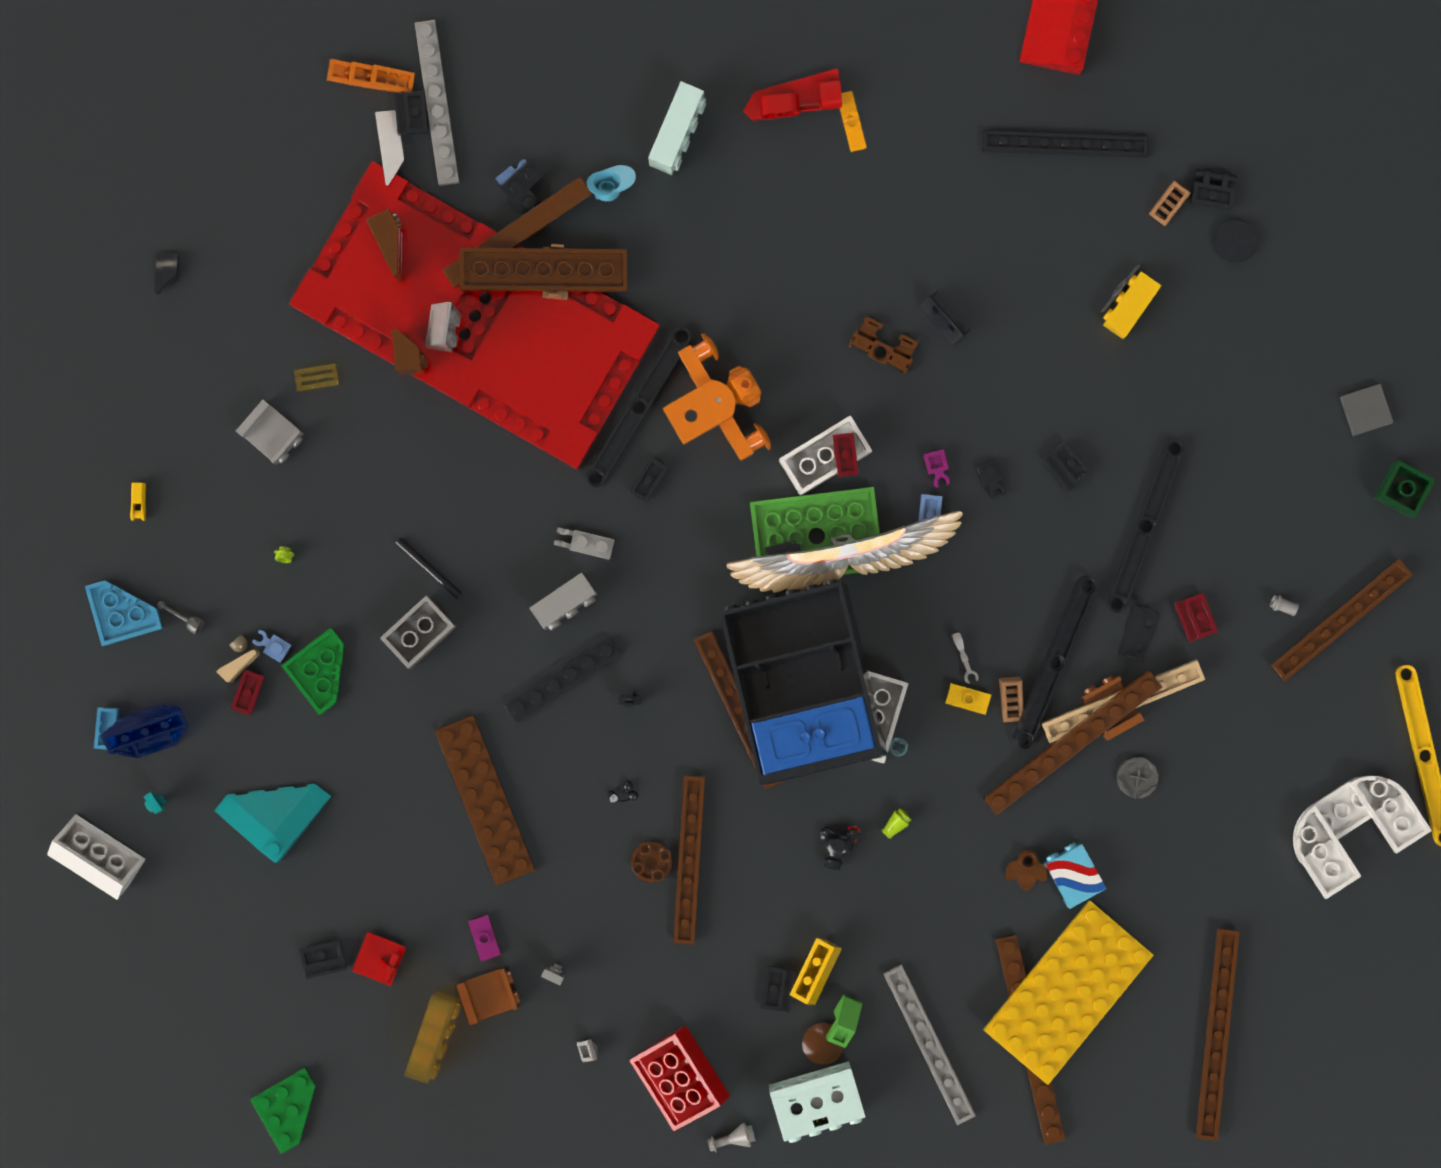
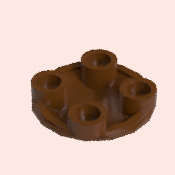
M649 841L642 843L632 854V870L637 878L644 882H659L667 877L671 870V853L666 846L659 842Z
M815 1024L810 1026L804 1034L802 1041L803 1051L807 1058L814 1063L821 1065L830 1064L837 1060L843 1051V1047L826 1039L832 1024Z

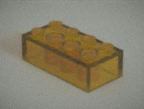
M437 990L432 994L404 1076L426 1084L431 1079L435 1080L441 1067L438 1061L444 1057L448 1047L445 1041L451 1037L455 1025L451 1024L452 1020L458 1017L462 1006L458 1004L460 998Z

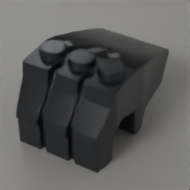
M788 541L764 548L767 555L802 551L800 544L796 543V541Z

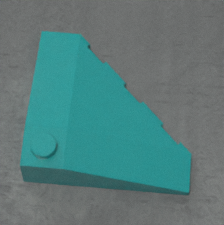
M316 783L307 784V787L301 788L290 786L278 788L276 791H250L244 795L233 793L227 794L214 811L273 862L279 863L332 796Z

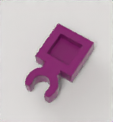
M944 449L924 454L923 458L928 475L935 474L933 481L935 488H939L938 480L940 478L945 480L946 485H949V477L944 474V471L949 470Z

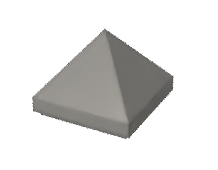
M591 1039L576 1042L582 1062L597 1060L598 1046Z

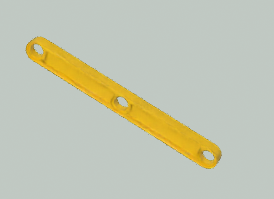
M1402 665L1398 667L1395 673L1433 839L1437 845L1441 846L1439 840L1441 833V775L1417 672L1410 665ZM1405 668L1411 671V678L1409 680H1403L1401 677V671ZM1423 750H1428L1430 753V759L1426 762L1420 759V753Z

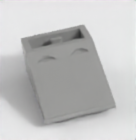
M452 302L431 305L425 343L427 349L452 352L453 347L457 346L458 335H456L455 330L456 327L460 326L461 314H459Z

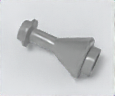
M742 1123L728 1136L714 1139L711 1136L710 1139H707L710 1151H715V1153L717 1148L733 1144L751 1147V1142L756 1141L752 1125L746 1126L745 1123Z

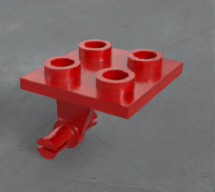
M367 932L352 971L391 986L407 947Z

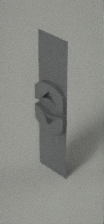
M1136 265L1128 277L1120 282L1117 286L1118 289L1113 291L1111 299L1100 312H1105L1141 265Z

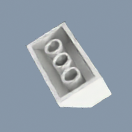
M76 814L52 840L47 854L115 899H118L128 888L145 861V858Z

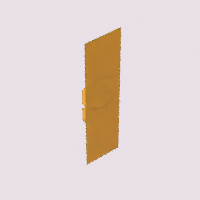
M853 92L841 93L842 108H840L850 151L865 149L867 147Z

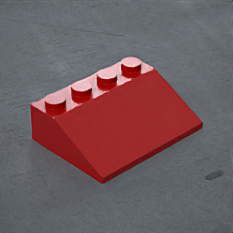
M1033 0L1019 62L1080 75L1084 67L1098 0Z
M686 1025L670 1033L629 1060L673 1131L720 1107L730 1097Z

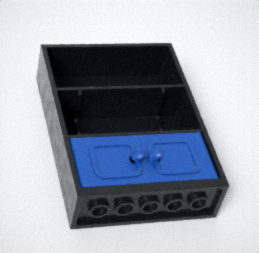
M838 579L826 581L825 586H818L817 584L806 586L805 591H797V589L786 591L785 596L781 597L777 596V594L766 596L765 601L761 602L757 601V599L744 602L745 606L741 607L737 605L724 607L725 611L719 612L759 785H768L888 756L848 586L838 581Z

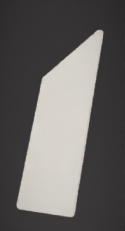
M395 110L375 112L386 185H389L404 161L401 136H398Z

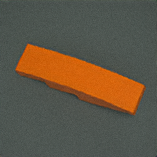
M330 59L327 81L404 93L412 92L415 73L375 64L371 66L357 62L349 63Z

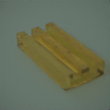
M336 364L294 370L298 392L339 385ZM331 369H332V372H331V373H325V374H319V375H313V376H307V377H301V378H300V375H301V374H307V373H313V372H319V371H325V370H331ZM330 377L334 379L333 381L301 385V382Z

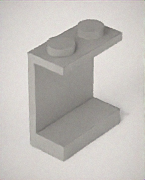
M264 400L258 404L236 430L238 434L247 439L276 465L278 463L282 464L288 458V452L292 447L296 448L302 442L303 438L301 437L304 434Z

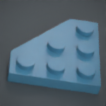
M104 580L85 586L102 646L164 629L156 607Z

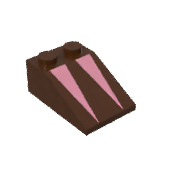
M387 209L366 219L393 276L398 282H401L403 279V233L401 228L404 226L396 212L392 214Z

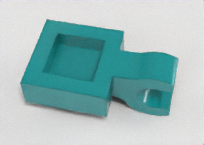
M153 791L144 796L146 800L144 804L151 813L159 814L166 809L164 806L166 800L162 795L158 796Z

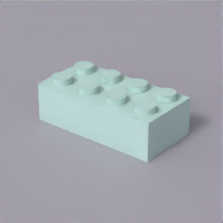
M682 81L680 82L648 157L649 166L673 175L674 170H679L682 163V151H687L690 144L689 135L690 133L694 134L698 125L697 116L698 114L702 115L706 107V98H704L703 90Z

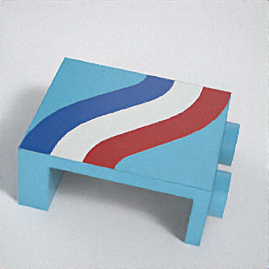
M1076 842L1065 847L1066 851L1059 855L1057 852L1046 857L1047 861L1043 863L1049 870L1064 898L1063 901L1069 909L1106 889L1084 846L1081 843L1076 844Z

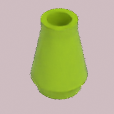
M902 808L898 811L895 810L886 826L882 829V832L891 839L910 825L911 816Z

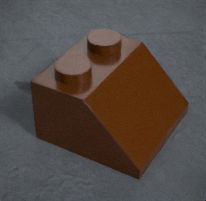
M392 329L395 371L400 376L425 374V368H428L427 355L397 329Z

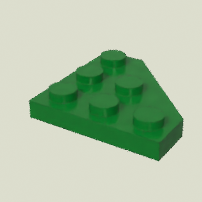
M333 628L328 629L282 665L283 669L319 715H322L335 705L338 699L345 644Z
M307 1067L250 1099L280 1154L298 1145L302 1139V1133L316 1088V1083Z

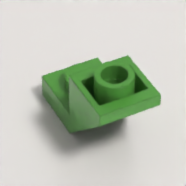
M846 995L842 996L834 1009L836 1021L826 1035L827 1041L846 1048L857 1028L862 1008L861 1001Z

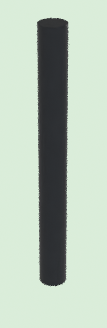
M402 538L397 540L395 544L456 599L461 596L462 592Z

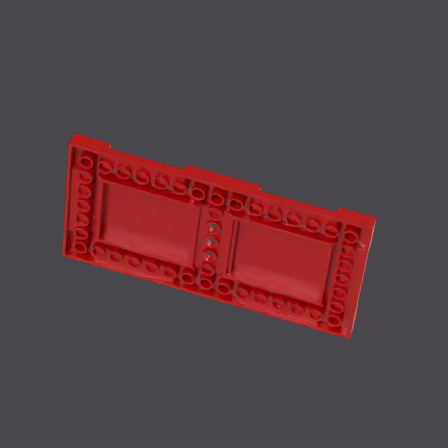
M372 161L351 196V202L312 269L309 268L289 305L395 365L392 329H397L428 357V368H425V374H415L412 376L578 470L657 334L660 325L601 292L568 291V300L543 298V291H460V285L454 288L442 270L460 258V248H476L498 232L436 199L396 174L389 185H386L383 167ZM387 209L392 214L396 212L404 226L401 228L403 233V279L401 282H398L393 276L366 219ZM518 245V246H516L515 248H524V247H522L521 245ZM483 293H489L492 297L491 301L487 304L480 302V296ZM452 302L459 314H461L460 326L456 327L455 330L456 335H458L457 346L453 347L452 352L427 349L425 347L430 310L433 304ZM473 311L481 313V318L477 322L470 320V314ZM465 328L469 329L471 332L470 337L466 340L461 339L459 336L460 331Z

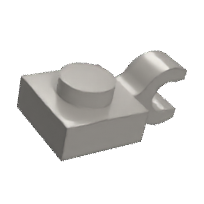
M555 963L550 968L545 967L541 977L561 985L565 975L561 974L562 966Z

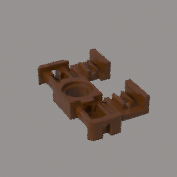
M866 316L860 328V335L858 334L859 331H855L849 347L851 348L853 345L867 352L868 357L884 365L889 363L902 370V374H906L912 363V358L909 360L908 357L909 355L912 356L918 342L901 334L899 338L901 342L899 346H895L896 350L893 352L894 348L878 340L873 342L874 338H877L875 335L877 330H881L883 324ZM879 346L887 350L886 356L881 359L875 356V349Z

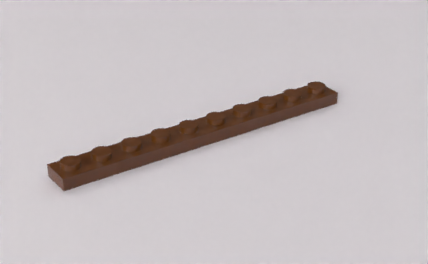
M1147 670L984 796L983 799L993 812L998 815L1162 688L1161 684L1151 671Z
M1217 928L1195 1136L1197 1139L1218 1141L1240 933L1237 930Z
M1016 934L995 939L1009 997L1026 978ZM1026 1067L1044 1144L1047 1145L1066 1140L1052 1081L1047 1085Z

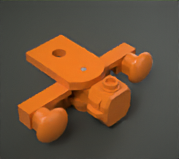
M702 333L701 336L704 341L694 347L689 345L678 352L697 388L665 406L663 410L683 445L719 425L740 461L752 456L754 451L763 446L769 451L771 449L770 438L762 426L754 423L756 431L744 437L733 418L736 404L752 407L760 402L761 390L748 368L740 366L729 372L726 385L719 381L711 380L701 362L711 356L717 361L719 354L713 340L708 335ZM690 410L697 413V419L694 422H689L685 419V414Z

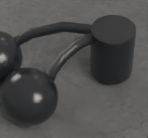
M631 781L624 782V790L619 796L612 790L607 793L611 802H627L638 799V793L632 791L633 783ZM625 791L630 792L629 799H618L624 794Z

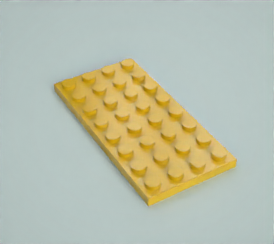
M1088 901L985 1026L983 1031L1044 1083L1049 1085L1154 955L1094 903Z

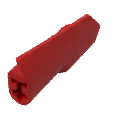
M838 69L755 91L743 112L754 121L799 115L800 112L842 108Z

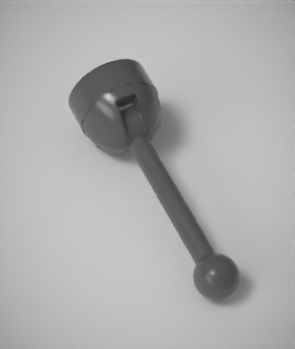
M164 601L157 603L159 609H165L187 622V629L195 635L204 626L205 621L199 617L194 616L188 619L166 606Z

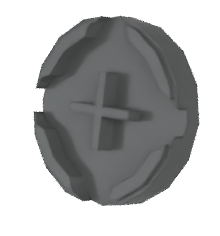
M1132 757L1125 760L1119 766L1117 784L1120 790L1127 796L1132 798L1147 797L1154 792L1158 785L1159 773L1156 766L1148 759Z

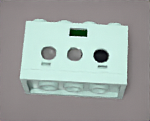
M849 1061L769 1085L770 1096L783 1140H789V1143L799 1141L801 1136L808 1134L810 1137L822 1133L821 1130L828 1128L830 1131L837 1130L842 1127V1124L848 1122L851 1125L857 1124L862 1121V1118H865Z

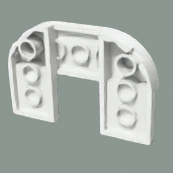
M1367 775L1356 777L1309 806L1299 817L1293 833L1295 854L1325 899L1361 877L1338 839L1370 818L1374 820L1394 853L1400 852L1432 831L1410 796L1396 782L1379 776Z

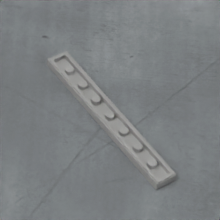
M902 964L884 972L883 975L956 1124L959 1125L975 1117L976 1115Z

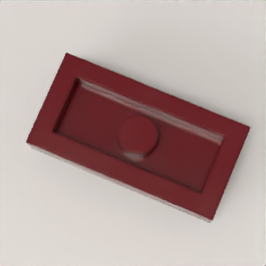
M854 432L833 435L838 477L859 475Z
M244 669L230 709L252 716L265 676Z

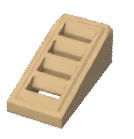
M251 650L221 667L216 672L226 682L232 683L260 655V652L258 650Z

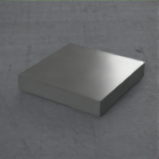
M1381 384L1340 397L1352 436L1394 423Z

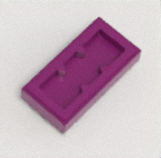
M489 915L468 921L480 960L484 961L501 955Z

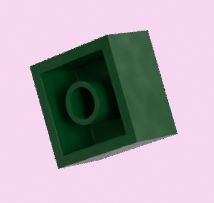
M1397 460L1392 462L1373 499L1409 518L1417 517L1436 479Z

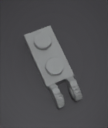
M557 529L559 534L573 537L571 544L555 540L554 545L569 548L570 551L610 560L615 542L614 539L577 530Z

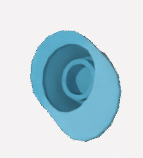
M617 165L593 173L588 177L587 188L590 192L594 193L596 199L606 202L613 201L619 196L620 192L633 185L636 179L635 171L627 165Z

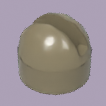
M241 634L229 646L236 652H243L247 648V640Z

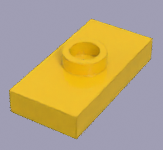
M950 683L945 704L986 715L991 695Z

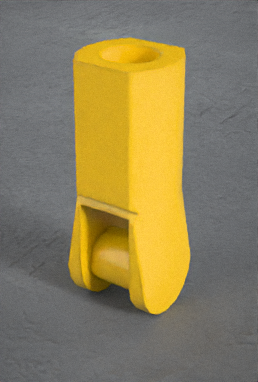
M132 483L131 521L135 519L146 520V483ZM136 504L141 505V510H136Z

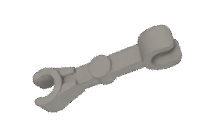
M958 632L952 634L953 642L960 652V658L967 671L964 675L965 682L970 684L968 680L969 674H974L975 680L978 681V674L972 671L969 666L961 634Z

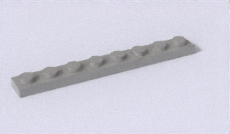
M436 21L415 22L438 185L457 184L460 182Z

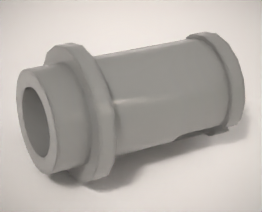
M1274 595L1270 607L1274 611L1280 610L1295 616L1299 604L1283 599L1281 595Z

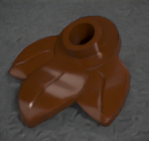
M1024 850L1018 855L1017 860L1009 863L1005 877L1006 880L1017 879L1019 886L1025 892H1028L1034 886L1036 879L1039 881L1047 880V869L1045 865L1038 861V856L1035 852ZM1025 857H1031L1030 864L1024 863Z

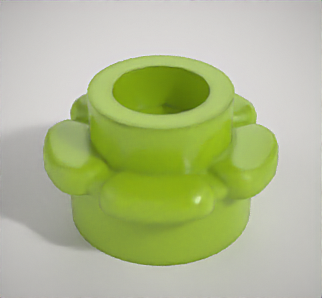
M279 547V550L274 551L276 561L291 563L294 553L291 552L290 548Z

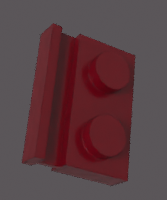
M1204 593L1174 603L1188 642L1218 632Z

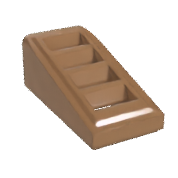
M1173 180L1149 215L1166 226L1191 193ZM1173 189H1176V190H1177L1178 192H1180L1183 196H1182L1181 198H1179L1177 195H1175V194H1174L1173 192H1171V191H1172ZM1168 195L1178 201L1176 205L1167 199ZM1163 202H1165L1167 205H1169V206H1170L1171 208H1173V209H1172L1171 212H1170V211H1168L1166 208H1164L1161 204H1162ZM1158 208L1168 215L1166 219L1156 212Z
M1020 677L1000 678L1003 722L1019 721L1024 710L1022 680ZM1016 685V688H1006V686ZM1017 693V696L1006 697V694ZM1018 702V705L1007 706V703ZM1018 710L1019 713L1007 714V711Z

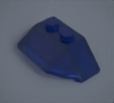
M158 704L119 718L101 734V738L109 754L116 753L126 757L140 758L177 745L189 724L181 708Z

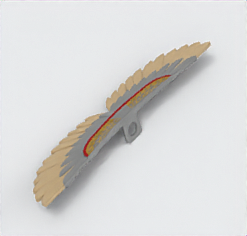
M955 511L940 516L936 515L860 540H854L850 534L840 535L831 538L833 546L751 557L750 559L727 563V568L733 570L730 575L733 578L739 579V583L749 584V588H760L761 592L773 590L774 593L785 589L787 591L794 589L805 590L806 586L814 584L819 586L822 582L823 585H826V581L839 580L845 573L848 565H851L855 571L865 575L868 574L867 571L878 573L877 569L889 571L890 568H901V565L913 564L912 560L925 559L927 554L938 552L936 547L947 544L948 541L946 539L956 534L953 530L960 527L961 521L957 520L961 518L963 513ZM839 539H848L847 541L843 542L837 541Z

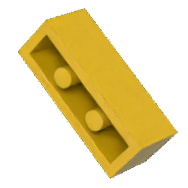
M1140 272L1137 276L1134 274L1127 283L1130 287L1125 293L1121 291L1115 300L1118 304L1114 310L1110 308L1103 317L1106 320L1103 326L1122 339L1128 335L1161 287L1159 283L1143 272Z
M816 938L790 995L807 1005H815L842 948L824 938Z

